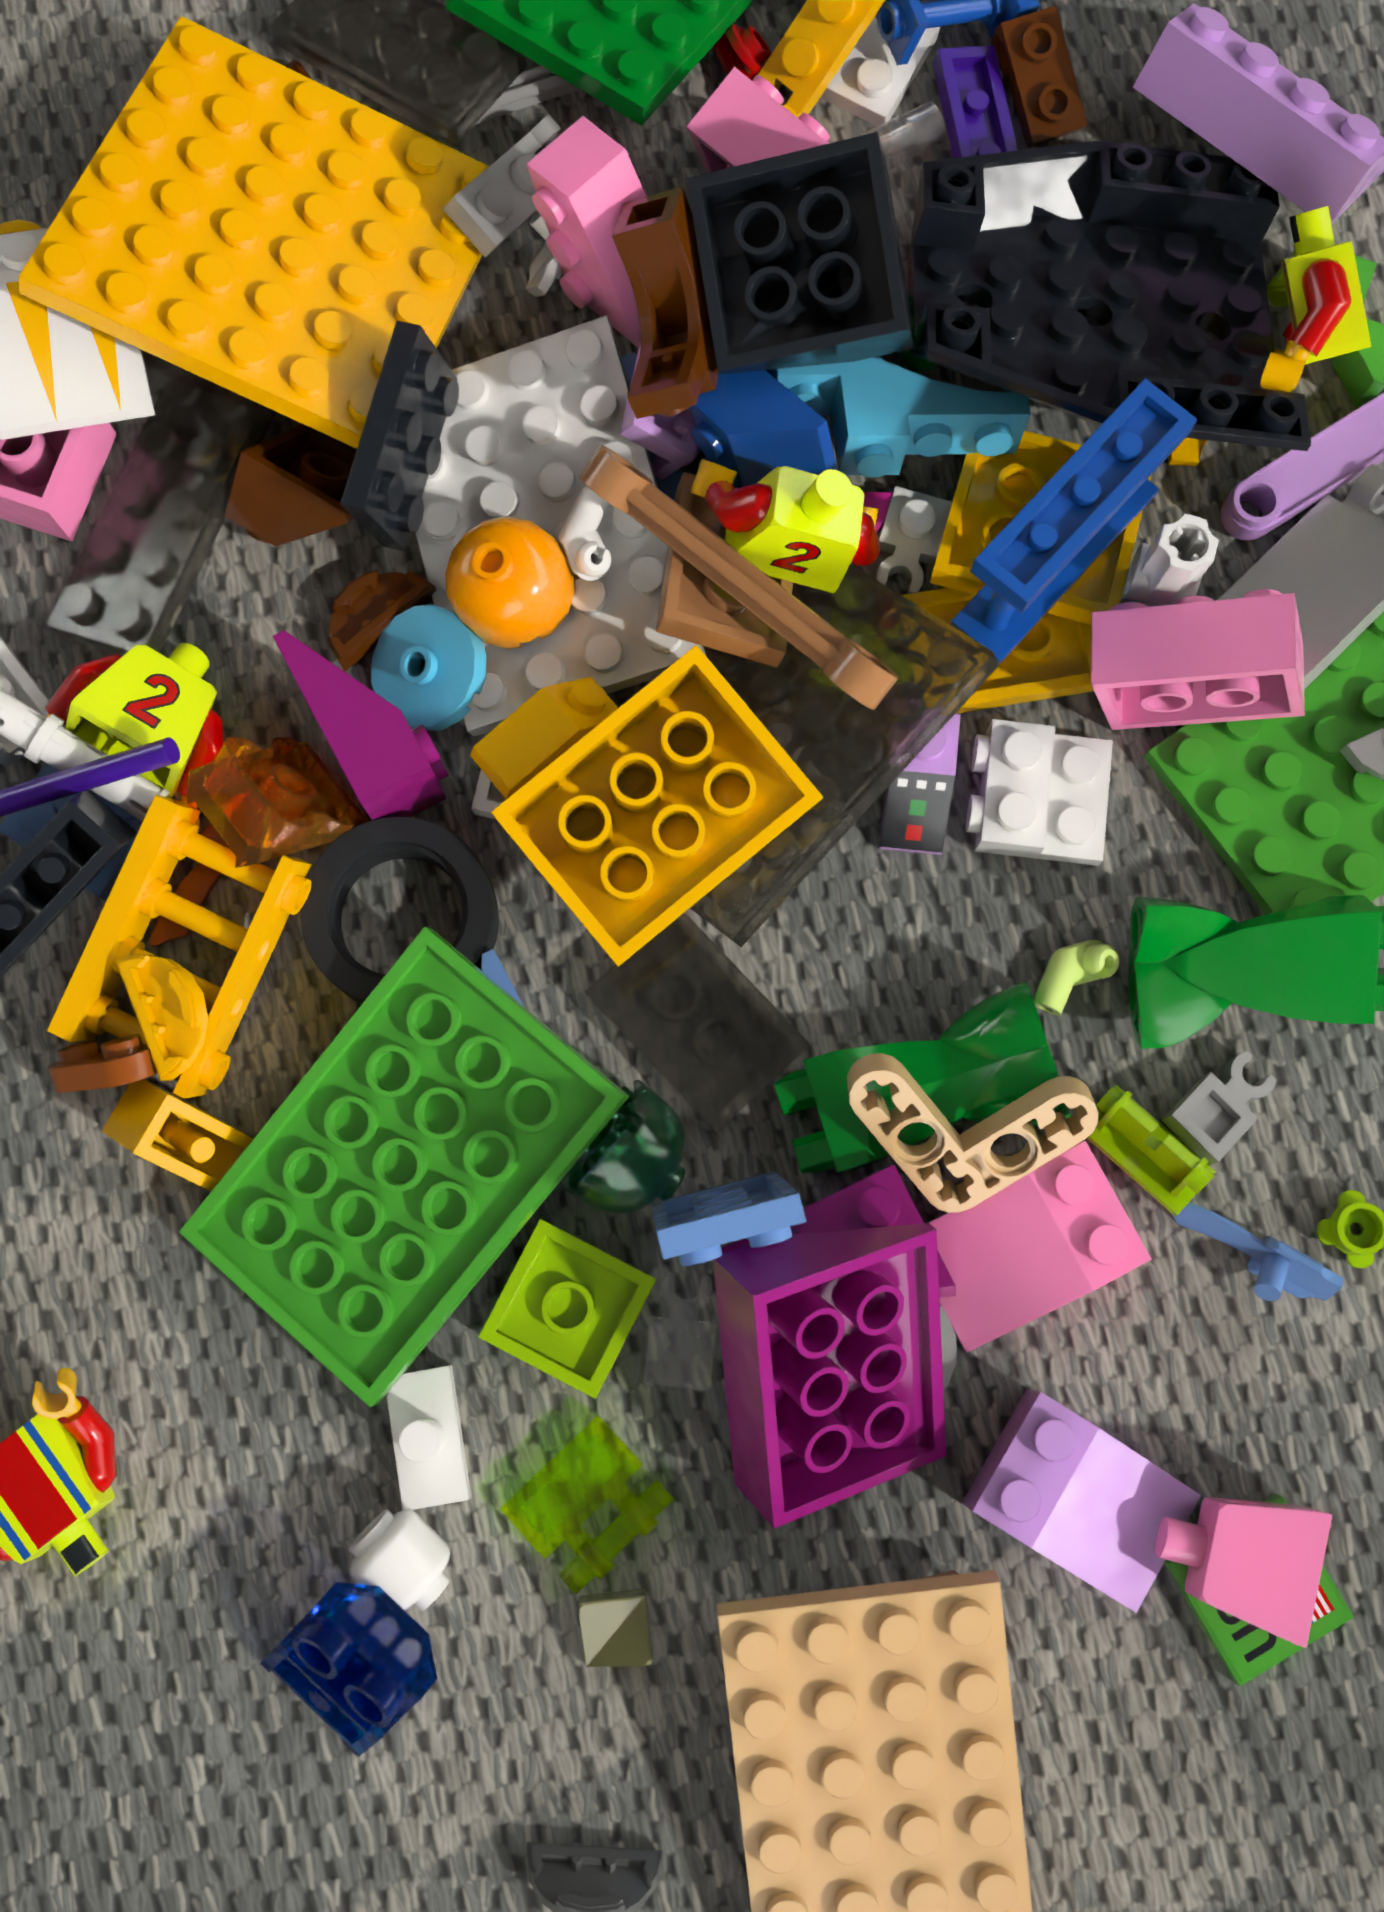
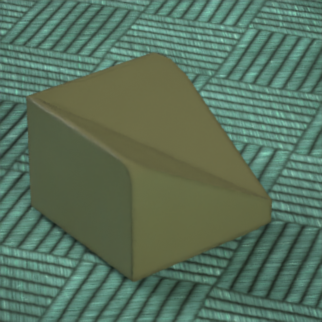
M646 1588L581 1595L579 1597L578 1613L586 1667H640L652 1665L653 1652Z

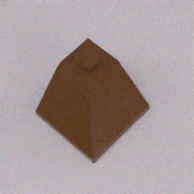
M299 424L242 451L224 517L245 528L252 538L264 543H270L275 547L344 525L354 519L341 505V500L357 449L311 427Z

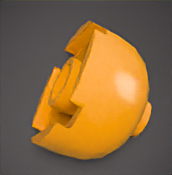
M511 516L485 520L467 531L452 549L445 571L447 597L460 621L486 644L506 649L522 647L519 643L530 642L538 636L542 640L554 633L568 615L575 593L574 576L571 574L567 558L558 541L532 521Z

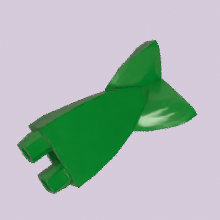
M1364 895L1330 896L1316 902L1237 923V921L1205 907L1154 897H1136L1130 918L1128 991L1131 1025L1140 1048H1164L1183 1042L1212 1023L1232 1003L1291 1019L1337 1024H1374L1375 1011H1384V968H1378L1379 949H1384V906L1374 905Z
M1023 981L988 996L965 1012L939 1037V1040L906 1041L832 1051L802 1060L804 1069L794 1071L774 1082V1086L785 1116L817 1107L824 1130L792 1140L801 1172H825L836 1169L837 1173H847L891 1157L855 1114L849 1102L847 1075L851 1066L859 1058L869 1054L883 1053L897 1059L951 1125L963 1117L979 1123L1050 1079L1059 1077L1029 986L1026 981ZM875 1080L866 1084L867 1092L876 1090L886 1100L889 1112L896 1107L891 1098L889 1084L881 1086ZM1064 1103L1054 1108L1055 1113L1061 1112L1066 1118L1071 1117L1070 1110ZM1032 1119L1034 1128H1039L1036 1119ZM915 1122L906 1125L900 1130L898 1139L904 1144L918 1145L932 1137L935 1130L928 1124Z

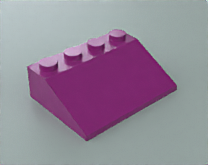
M931 1224L792 1234L793 1237L782 1242L755 1248L750 1247L749 1244L723 1253L722 1256L713 1259L734 1482L773 1529L946 1457L937 1230Z

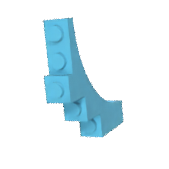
M879 356L854 362L766 370L819 415H831L837 469L845 475H862L869 478L883 475H899L905 455L934 457L942 454L979 453L984 456L1016 454L1031 415L1028 399L1016 393L981 391L933 380L890 363Z

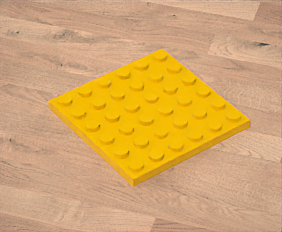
M181 16L18 277L19 293L357 449L396 320L420 325L437 348L482 257L480 251L443 209L457 193L489 166Z

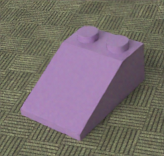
M1027 1388L962 1504L1036 1552L1137 1613L1165 1562V1559L1158 1558L1155 1553L1156 1537L1161 1520L1166 1516L1187 1522L1201 1495L1044 1393Z

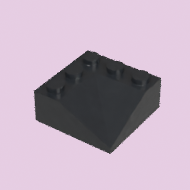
M878 132L687 178L717 369L720 374L854 362L916 348L886 157Z

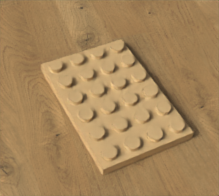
M995 1570L716 1603L751 1912H1032L1001 1583Z

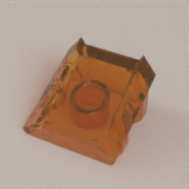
M228 737L211 763L190 770L188 774L187 804L195 802L236 856L235 868L258 864L282 857V855H289L333 842L347 831L369 822L366 815L307 741L297 742L288 737H275L267 749H262L259 745L244 737Z

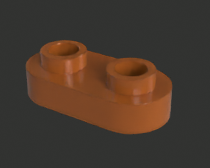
M139 1034L108 1041L100 1045L101 1049L98 1047L97 1040H88L61 1048L57 1051L60 1060L48 1066L54 1090L56 1093L111 1088L151 1077L157 1074V1070L152 1060L150 1049H148L147 1044H142Z

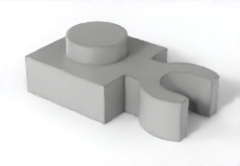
M1248 1050L1228 1059L1223 1064L1220 1071V1080L1212 1072L1202 1076L1162 1119L1187 1147L1201 1159L1205 1157L1209 1161L1207 1163L1209 1166L1218 1163L1258 1119L1245 1104L1267 1096L1276 1085L1277 1079L1272 1074L1262 1078L1254 1086L1245 1081L1242 1070L1244 1065L1253 1056Z

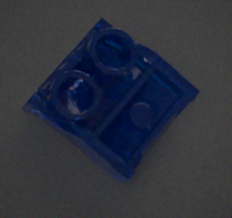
M336 1582L260 1663L269 1673L272 1671L349 1745V1749L357 1757L381 1740L422 1699L437 1680L429 1633L384 1590L375 1585Z

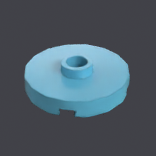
M437 605L414 606L397 615L379 637L372 656L371 683L373 690L402 711L410 728L414 729L423 724L426 731L444 730L461 721L472 709L467 706L472 701L474 694L481 693L486 680L487 658L482 639L460 621L457 614L453 611ZM425 660V661H426L425 669H424V671L421 673V666H422L423 661Z

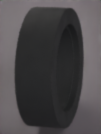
M388 817L366 822L337 838L326 848L311 869L307 878L311 880V890L305 904L301 908L300 914L305 944L314 963L330 982L360 1004H363L386 974L372 971L352 957L343 938L341 915L345 899L355 882L368 870L381 863L395 859H416L430 863L444 871L457 885L462 901L461 926L452 946L481 971L482 954L494 949L498 933L499 914L492 884L472 849L457 835L440 825L411 817Z

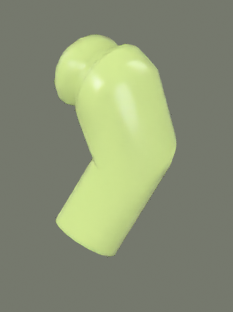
M1087 940L1057 949L1050 957L1034 995L1035 1006L1053 1015H1061L1073 986L1099 980L1100 978H1109L1116 973L1119 967L1117 950L1112 945L1104 944L1099 940Z

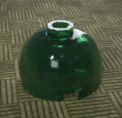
M640 1080L634 1081V1093L625 1086L620 1088L629 1095L628 1099L588 1146L581 1161H576L561 1180L565 1190L584 1203L603 1212L631 1213L647 1207L656 1198L665 1201L675 1193L685 1176V1169L680 1166L686 1147L685 1129L675 1110L657 1092Z

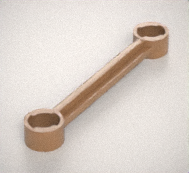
M600 445L579 476V479L587 487L617 509L630 515L822 668L823 673L840 689L872 710L877 708L899 679L893 670L868 650L841 634L654 486L651 479L633 464L608 447Z

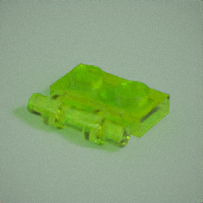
M598 1414L516 1492L500 1510L544 1559L564 1540L575 1551L577 1557L559 1573V1576L570 1590L578 1594L594 1577L602 1580L616 1566L613 1559L639 1533L646 1537L660 1524L656 1517L675 1498L658 1479L639 1497L625 1482L643 1465V1462L602 1416ZM610 1498L619 1508L621 1514L594 1539L582 1526V1523Z

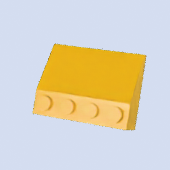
M695 645L491 813L528 860L619 967L820 802L823 796L701 649Z

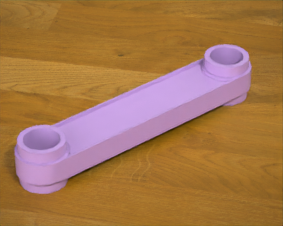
M1384 393L1311 437V446L1308 451L1290 450L1233 487L1221 507V522L1225 531L1239 540L1251 541L1263 537L1319 502L1326 494H1332L1359 477L1371 464L1378 465L1383 462ZM1240 501H1248L1255 504L1260 509L1263 517H1254L1247 514L1242 509Z

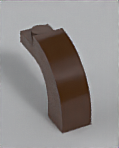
M683 187L623 203L612 233V238L633 288L640 320V357L627 395L636 419L656 414L662 416L679 414L690 406L697 405L699 394L716 390L718 369L693 215Z

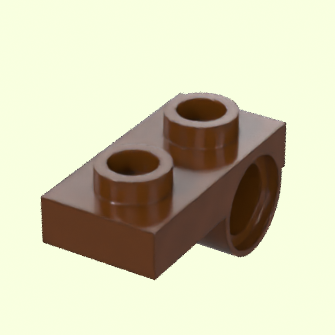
M1057 6L1000 23L995 29L991 45H994L999 70L1002 71L1004 76L1002 79L1004 89H1011L1027 148L1085 129L1088 123Z

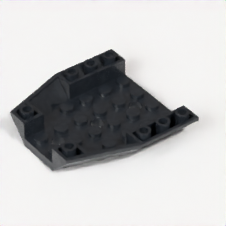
M1092 141L923 162L908 257V301L916 348L909 349V355L976 380L984 381L1097 425H1102L1146 378L1197 418L1193 429L1186 438L1308 451L1311 446L1305 394L1266 390L1260 386L1261 377L1271 352L1275 353L1261 242L1280 207L1278 192L1230 157L1202 154L1190 150L1178 151L1147 147L1136 143L1124 144L1108 141ZM963 302H971L980 307L966 306ZM1084 316L1095 318L1103 326L1088 324ZM1204 330L1212 332L1220 340L1208 339V335Z

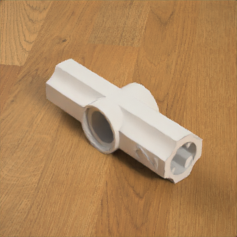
M1184 514L1180 520L1172 524H1164L1151 545L1141 542L1130 565L1120 603L1137 602L1148 607L1173 605L1185 597L1196 596L1203 574L1214 561L1219 539L1213 536L1208 529L1207 520L1194 515Z

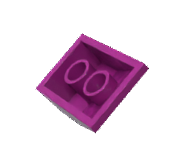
M285 630L272 636L359 802L372 821L388 817H413L447 799L438 781L449 775L423 724L411 730L400 709Z

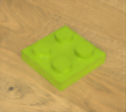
M540 1219L478 1338L596 1399L657 1279Z

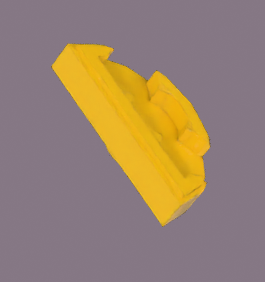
M142 954L115 960L148 1049H150L160 1081L174 1080L192 1066L204 1046L208 1025L204 993L193 975L172 959Z

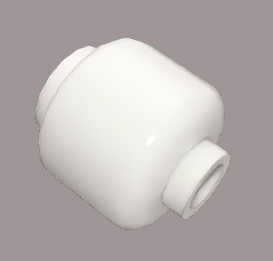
M385 1509L365 1527L349 1547L348 1551L355 1556L350 1567L351 1578L389 1614L401 1613L413 1604L420 1611H424L439 1597L449 1583V1579L442 1572L450 1558V1547L413 1510H403L393 1515L388 1509Z

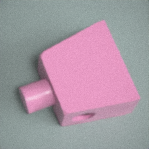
M1204 1497L1197 1525L1166 1516L1163 1517L1157 1532L1155 1553L1158 1558L1188 1565L1185 1581L1186 1593L1288 1642L1307 1648L1332 1514L1302 1505Z

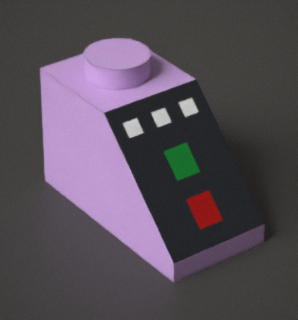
M896 709L889 729L879 849L942 854L956 776L960 714Z

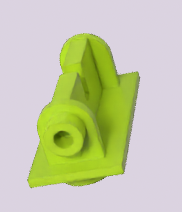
M1118 1085L1113 1086L1096 1105L1098 1124L1087 1139L1176 1217L1193 1197L1215 1176L1216 1171L1207 1164L1209 1161L1205 1157L1201 1159L1132 1099L1131 1096L1133 1094L1130 1091L1124 1092Z

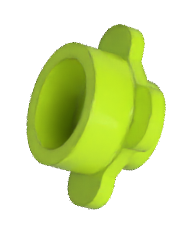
M1356 1190L1344 1191L1338 1196V1207L1329 1219H1323L1318 1222L1316 1235L1322 1244L1333 1245L1344 1253L1347 1263L1351 1267L1358 1269L1367 1268L1374 1262V1253L1384 1247V1213L1377 1206L1365 1202V1197L1361 1192ZM1353 1223H1357L1361 1227V1232L1357 1236L1353 1235L1350 1231Z

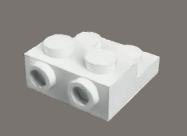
M992 719L986 735H976L972 753V772L982 773L980 795H970L966 815V832L976 833L975 852L1099 866L1103 862L1113 740L1055 734L1056 726Z

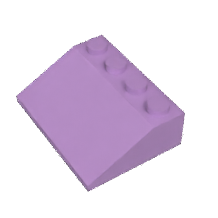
M1193 3L1170 20L1133 86L1138 92L1305 212L1329 206L1331 224L1384 172V137L1380 135V130L1373 121L1359 114H1350L1329 99V93L1321 84L1308 78L1296 76L1279 63L1277 55L1270 48L1260 43L1249 42L1230 29L1227 19L1214 9L1199 7Z

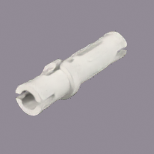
M0 687V735L26 750L25 758L35 764L42 760L57 770L62 771L109 756L63 727V719L53 713L47 718ZM141 775L90 789L142 822L155 794L168 797L170 793L167 789L159 787Z

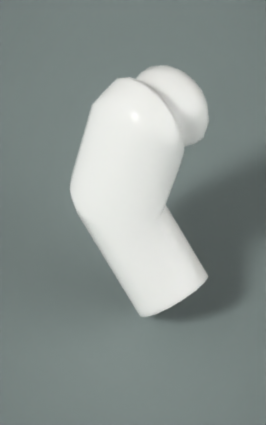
M582 487L559 535V544L567 558L571 571L581 579L595 581L602 578L611 565V553L608 548H605L597 532V528L609 503L590 488Z

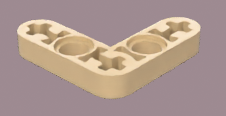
M883 1053L869 1054L859 1058L851 1066L847 1075L849 1102L855 1114L926 1199L938 1210L948 1213L963 1212L973 1208L1085 1140L1093 1133L1098 1124V1110L1088 1086L1080 1079L1070 1076L1055 1077L1042 1083L959 1135L902 1063L894 1057ZM875 1080L881 1086L889 1084L891 1098L896 1107L889 1112L888 1103L878 1091L872 1090L867 1092L866 1084ZM1064 1103L1070 1109L1075 1108L1076 1113L1066 1118L1061 1112L1055 1113L1054 1108ZM1032 1119H1036L1039 1129L1044 1127V1135L1037 1136L1031 1121ZM915 1122L928 1124L935 1130L932 1138L921 1145L911 1146L904 1144L898 1139L900 1130L906 1125ZM1015 1133L1027 1140L1024 1148L1012 1156L996 1155L990 1150L993 1142L1005 1134ZM942 1156L945 1166L956 1178L964 1176L965 1181L963 1183L955 1185L950 1180L942 1181L940 1168L937 1163Z

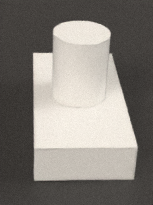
M452 1365L403 1373L386 1394L402 1509L415 1510L470 1500L471 1491Z

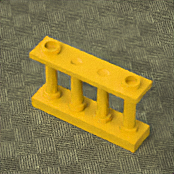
M155 794L47 1031L68 1042L95 1040L97 1035H101L105 1031L118 1038L139 1034L142 1044H146L137 1017L118 1009V1001L115 1000V997L123 980L115 960L136 954L156 956L145 951V944L141 940L151 919L159 915L237 952L222 987L192 974L204 993L206 1008L210 1013L208 1015L204 1046L192 1066L181 1074L173 1091V1094L186 1099L206 1095L208 1090H215L225 1077L231 1061V1057L226 1054L228 1047L289 915L297 914L308 898L311 890V880L307 879L313 864L303 859L282 855L276 870H273L198 834V827L195 823L201 810L180 800ZM187 856L263 893L264 896L249 928L247 929L171 892L172 887L168 882L178 860H183Z

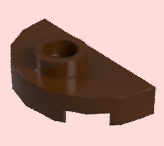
M374 570L349 582L333 601L331 607L333 614L328 626L329 646L344 672L376 647L381 633L397 615L414 606L430 603L433 600L432 595L437 591L435 585L411 571L407 572V574L399 572L379 574L378 570Z

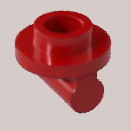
M733 24L726 31V35H723L713 46V51L726 75L736 67L750 80H753L759 74L772 54L767 42L752 26L743 30L738 25Z

